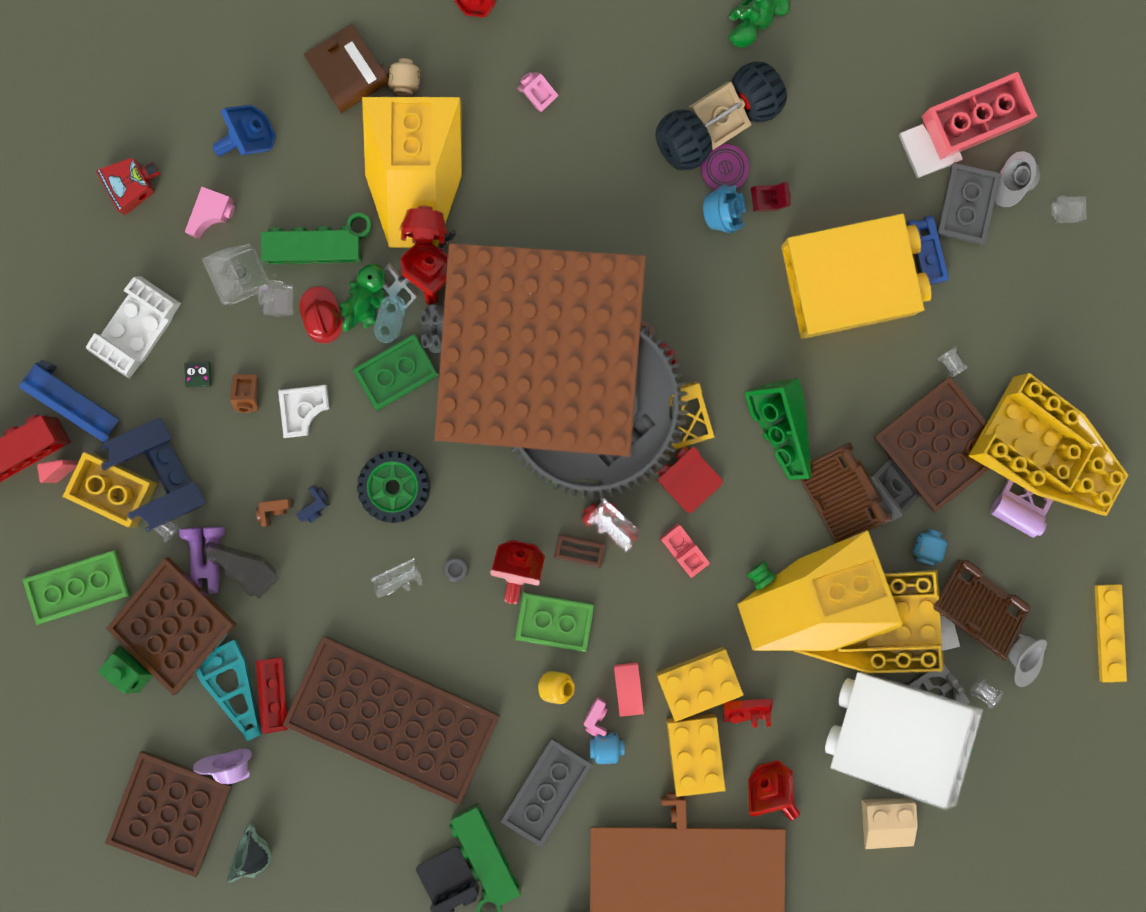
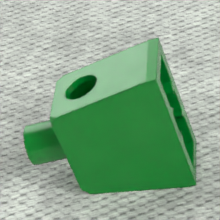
M118 645L98 670V673L124 694L140 693L153 677L121 645Z

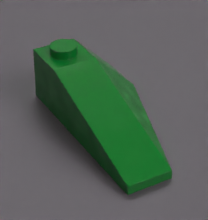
M799 378L779 380L745 391L744 394L750 415L754 422L758 421L763 429L764 434L762 435L766 441L769 440L775 449V457L788 479H810L812 475L806 405Z

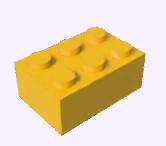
M83 452L62 497L128 528L138 527L141 518L136 515L133 520H130L126 514L149 503L158 483L120 465L103 471L101 463L108 462L107 459L94 453Z
M724 647L656 672L675 722L743 696Z
M715 714L689 716L677 722L674 721V718L666 719L676 796L725 791L718 725Z

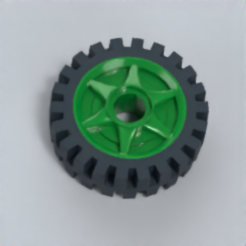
M389 451L378 454L366 463L360 471V476H358L357 492L359 494V501L372 517L380 521L399 523L409 520L423 509L429 498L430 481L427 471L416 458L407 453ZM392 480H396L400 485V489L396 494H392L388 490V484Z

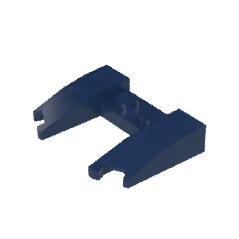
M161 417L101 445V449L108 448V462L101 463L103 471L146 454L166 491V495L126 514L130 520H133L137 515L149 524L145 529L147 532L199 509L206 503L195 481L191 483L169 442L172 438Z

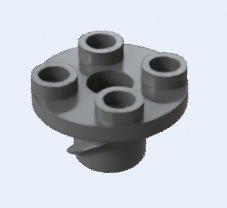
M438 304L430 305L426 310L420 312V321L423 329L421 344L423 348H428L432 353H441L444 308Z

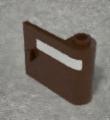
M352 24L303 54L341 114L361 102L362 97H368L388 84V69L384 63L382 65L378 64Z

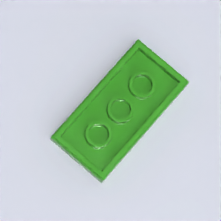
M117 549L22 579L36 625L131 595Z

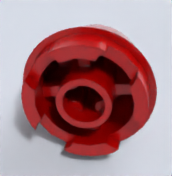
M418 206V208L408 209L399 228L401 240L406 241L407 237L412 238V243L432 244L433 240H439V244L442 245L445 244V235L448 234L443 213L433 210V207Z

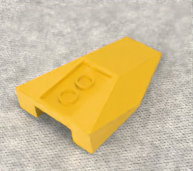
M362 97L365 176L389 248H412L415 245L412 243V238L407 237L406 241H402L401 231L399 230L407 210L418 208V206L433 207V210L443 213L446 224L462 177L460 97ZM433 240L432 244L438 247L439 240Z
M1030 373L1012 378L969 454V457L1038 496L1103 516H1107L1128 477L1127 472L1086 415Z
M868 530L797 559L777 574V577L762 589L754 591L737 604L753 651H832L902 628L900 615Z
M938 571L884 573L902 621V628L832 651L794 652L865 673L943 671L944 656L941 614L933 608L936 601H939Z

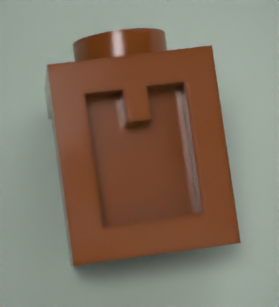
M233 374L230 401L234 411L240 413L258 411L259 405L256 400L259 378L257 375Z
M292 498L260 502L259 508H256L257 521L261 522L262 527L270 526L269 511H272V516L287 514L286 509L293 508Z
M667 792L666 796H661V805H675V808H671V823H676L677 830H687L685 796L677 797L675 792Z

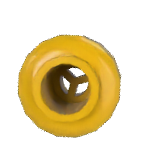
M547 671L538 683V691L542 700L546 702L565 704L573 696L575 686L570 675L564 672Z

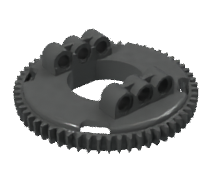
M648 325L640 329L630 456L513 447L511 449L512 452L519 450L521 452L517 457L518 460L523 458L527 460L523 467L532 466L530 474L539 472L537 480L546 477V486L555 482L554 490H558L560 486H563L562 493L566 494L569 489H572V496H576L578 490H580L582 498L586 497L588 491L591 498H595L597 491H599L601 498H604L608 490L612 497L615 496L616 488L620 494H623V486L625 485L630 491L633 490L632 482L641 486V477L649 481L648 472L650 471L656 475L657 470L655 466L664 467L661 459H671L667 451H676L671 444L672 442L680 443V440L675 437L676 433H684L678 426L679 424H686V421L680 419L681 415L688 414V412L681 410V407L688 405V402L682 401L681 397L688 395V392L681 391L680 387L686 385V382H679L678 380L684 373H676L675 369L681 366L680 363L672 364L671 361L676 357L675 354L669 356L666 354L671 348L670 346L661 347L665 341L663 338L657 342L654 340L658 334L657 332H653L650 335L647 334L650 329ZM674 394V397H672V416H671V418H673V421H671V419L669 418V412H670V397ZM580 478L590 480L600 479L604 483V485L600 486V482L589 483L579 481L577 485V482Z

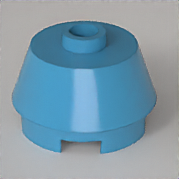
M723 185L705 196L703 213L710 229L733 233L735 230H740L744 227L745 223L741 222L742 213L746 212V204L743 194H737V186Z

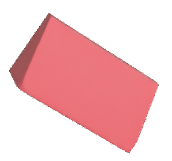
M57 460L39 463L37 466L40 482H59L77 467L78 462L75 460Z

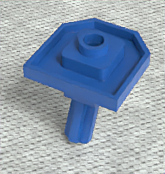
M255 106L227 107L220 111L229 128L227 131L229 135L213 144V150L218 156H223L238 147L241 155L267 152L273 148L276 134L266 114Z

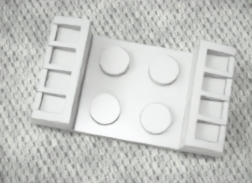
M141 276L133 277L124 289L128 293L124 302L102 334L94 333L86 346L90 353L128 379L145 361L181 305L180 302Z

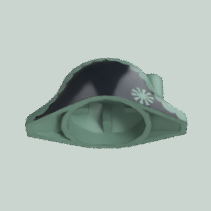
M249 823L237 847L227 875L228 883H232L244 876L255 878L256 874L262 872L270 863L271 852L268 843L256 833L253 823Z

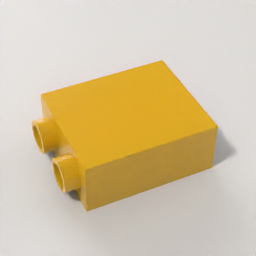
M904 214L790 237L781 245L801 339L913 316L924 311L923 302L931 300V287L928 276L925 272L916 274L913 255L921 251L920 235L915 225L906 226Z

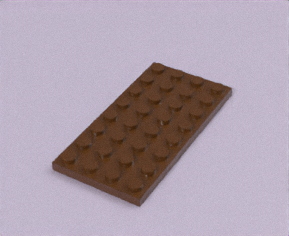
M323 636L283 726L460 805L500 715Z

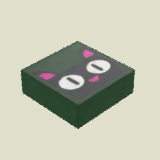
M210 362L184 363L185 387L212 386Z

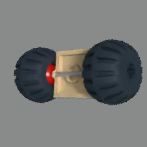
M752 62L743 65L734 74L731 82H726L690 105V111L676 110L668 113L659 122L655 131L657 145L662 155L674 168L681 171L692 170L701 166L707 160L712 150L751 126L750 121L765 122L775 118L783 110L787 101V91L783 80L780 78L781 76L768 63Z

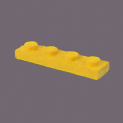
M1095 585L1099 681L1103 683L1126 682L1122 585Z

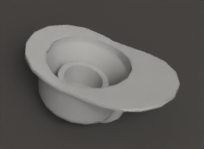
M1025 151L1016 152L1007 160L1000 171L1001 175L995 203L1002 207H1011L1017 204L1028 191L1034 189L1040 179L1039 164L1036 163L1035 158L1030 153Z
M1020 633L1017 635L1008 654L1009 660L1016 668L1015 683L1017 686L1025 687L1029 685L1039 674L1047 646L1045 639L1036 640Z

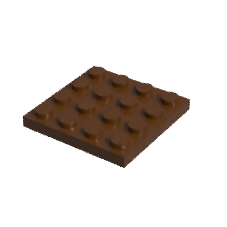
M950 376L945 378L873 437L933 512L941 509L990 469L969 457L987 421Z
M167 557L162 560L106 629L174 696L182 690L237 623L173 560Z
M142 750L139 752L105 844L196 878L199 875L233 784H221L214 777L196 773L193 769Z

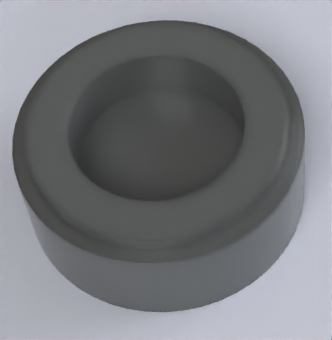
M451 558L444 565V575L452 582H459L467 576L468 565L461 558Z

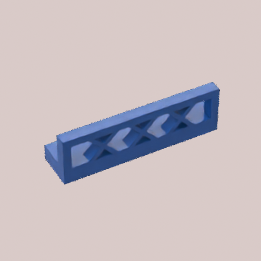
M36 363L19 385V388L104 443L119 421L118 417Z

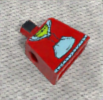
M134 158L96 170L114 206L123 215L131 212L155 192L149 180L161 174L154 162L142 167Z

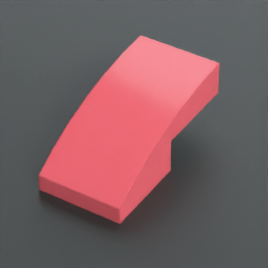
M679 523L659 537L690 578L710 564Z
M638 662L614 665L620 717L644 714Z

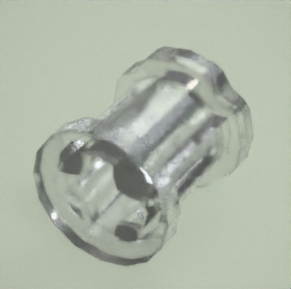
M956 346L937 357L938 361H942L949 372L948 377L950 376L951 378L969 367L960 359L956 352L958 350Z
M168 522L153 530L162 536L163 541L167 543L176 535L180 526Z
M981 677L971 687L969 694L977 696L986 703L987 708L992 709L1001 699L1003 692L1000 689H994L986 683L985 678Z

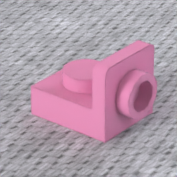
M537 72L527 73L521 78V84L517 87L539 112H542L558 97V94L543 75Z
M598 696L587 713L583 725L586 726L585 730L591 735L597 736L600 734L605 737L607 729L596 722L597 720L600 722L603 720L608 709L605 708L606 701Z

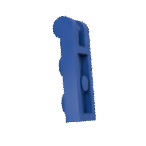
M933 216L924 217V220L916 221V219L908 221L907 226L915 225L920 235L921 251L916 254L920 273L925 272L927 274L930 285L948 281L949 277ZM926 229L928 235L921 237L920 230Z

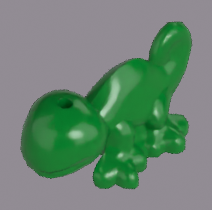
M743 0L742 3L730 11L728 16L730 20L743 19L728 35L731 44L738 48H745L753 44L757 38V30L768 28L773 22L774 14L779 16L788 14L790 9L789 0Z
M378 264L366 265L358 272L357 281L349 283L352 288L349 291L351 298L339 304L341 316H346L342 324L344 332L352 330L361 321L364 328H369L370 325L377 323L375 317L376 308H380L381 303H387L388 301L387 297L384 296L385 291L382 288L385 284V270Z

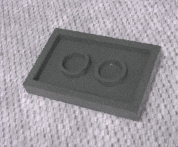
M953 163L937 227L938 235L984 245L1001 173Z

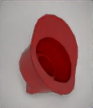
M319 286L308 289L301 296L299 303L305 330L314 341L330 343L336 340L342 332L343 321L334 294L327 288Z

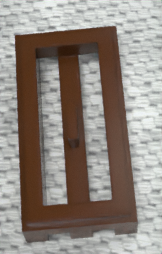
M559 534L554 558L601 568L606 544ZM562 540L600 548V551L595 552L562 545ZM561 549L598 557V560L595 562L559 553Z

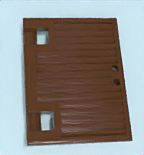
M850 442L810 461L812 477L810 479H800L835 544L892 520L890 513L884 512L880 504L882 499L861 461H856L851 451L854 448ZM840 456H843L846 464L848 465L847 467H845ZM870 507H871L872 511L874 512L876 518H874V517L872 516V514H871V512H870V510H869Z
M960 559L957 561L939 595V601L937 600L933 607L934 610L1003 660H1006L1030 610L1028 603L1017 595H1009L983 576L982 570L972 562ZM963 570L972 574L969 582L961 577ZM1011 604L1019 609L1016 616L1007 611Z

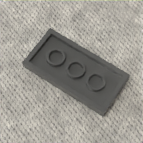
M551 738L500 822L542 848L593 763Z

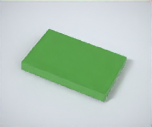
M523 592L515 640L586 652L595 604Z

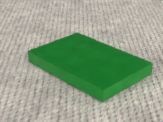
M415 333L352 369L376 411L439 376Z

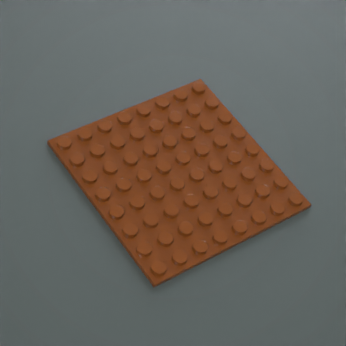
M449 244L434 441L630 456L646 256Z
M591 827L590 912H785L786 829L687 827V830H677L676 827Z

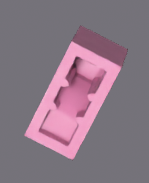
M201 187L185 233L200 239L203 232L209 226L218 222L226 223L228 218L230 219L234 214V200L229 196Z

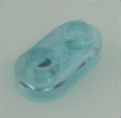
M396 295L387 296L380 304L374 326V335L380 342H392L399 335L406 310L405 302L401 297ZM390 303L396 306L394 312H390L388 309ZM384 326L389 328L388 335L382 333Z

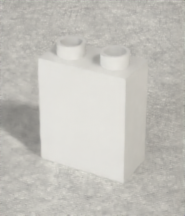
M857 673L856 680L847 678L839 696V706L847 708L842 727L834 725L831 728L826 741V753L834 755L830 768L945 809L956 806L983 709L871 673Z

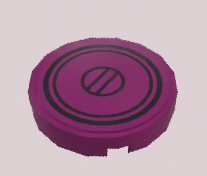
M722 144L712 150L707 160L701 165L703 180L708 187L714 190L723 185L737 186V190L747 179L750 169L748 158L744 152L730 144Z

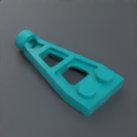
M234 639L216 648L196 674L201 684L243 733L246 741H249L263 733H261V724L258 719L247 660L237 639ZM228 669L235 670L239 684L233 692H225L216 681L217 675ZM243 694L248 706L247 711L243 714H237L230 704V698ZM253 724L254 727L248 729L247 725Z

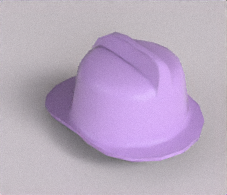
M243 748L228 753L208 756L198 760L194 764L193 770L199 774H211L221 784H233L249 777L248 760L252 757V752L250 749Z

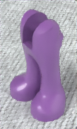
M225 527L179 529V536L188 541L190 547V578L202 590L203 578H207L209 594L218 593L220 583L219 542L225 535ZM203 534H204V537H205V539H206V541H205L206 550H207V563H206V565L203 564V553H202V549H203V548H202V545H203Z

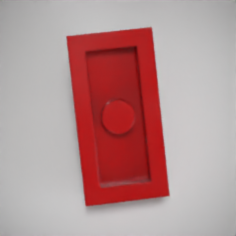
M772 699L725 702L723 703V722L741 723L751 720L752 727L757 728V720L764 719L766 727H770L773 701Z

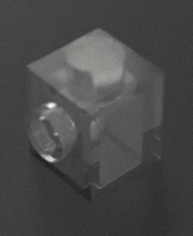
M270 280L268 285L260 286V291L258 292L260 315L278 317L293 315V285H284L282 280Z

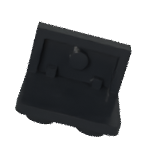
M454 846L419 864L416 868V872L432 901L431 912H454L455 907L461 904L467 906L477 899L476 896L479 894L480 887L458 846Z

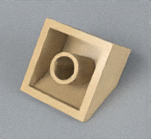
M910 797L861 800L865 849L914 846L918 828L915 801Z

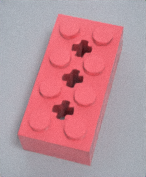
M1016 72L929 108L921 117L940 160L1026 125L1036 118L1037 114L1020 75Z

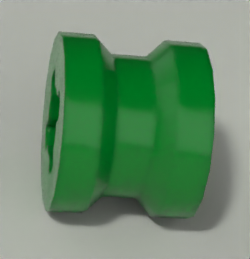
M765 560L746 573V576L754 581V587L757 590L762 589L777 577L774 572H770Z

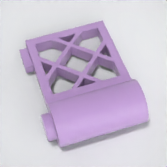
M1008 479L1000 495L993 502L990 514L1032 538L1037 535L1041 536L1047 527L1045 516L1053 500L1044 498L1045 502L1042 508H1039L1033 503L1031 495L1034 493L1024 487L1025 494L1017 496L1009 490L1014 482Z

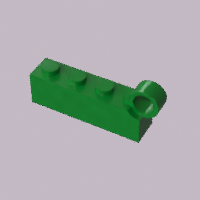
M354 213L348 218L347 226L340 227V230H331L330 227H316V231H307L305 227H293L292 231H283L282 228L276 227L268 228V232H261V261L265 264L362 263L361 239L367 238L371 234L373 229L372 222L365 214ZM357 219H364L367 222V228L362 233H355L352 229V225Z
M476 803L452 815L449 827L455 838L459 837L462 843L460 849L466 860L470 859L473 865L471 868L473 877L477 882L480 881L484 888L482 890L483 896L477 905V912H483L481 906L485 902L494 903L497 906L496 912H501L503 904L521 895V888L479 803Z

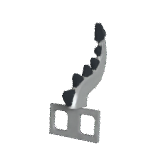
M451 230L445 237V244H440L438 248L444 251L456 236V232ZM389 263L384 270L385 272L386 270L391 272L395 277V282L391 286H388L385 282L383 288L400 308L405 311L418 295L408 285L410 281L402 276V274L400 275ZM402 288L406 289L411 295V300L407 304H404L398 297V293Z

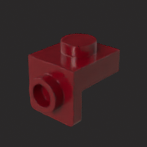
M788 182L751 187L753 212L778 211L791 205V193Z

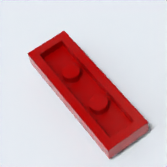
M282 657L256 660L261 733L268 734L288 730L287 727L283 726L287 712Z

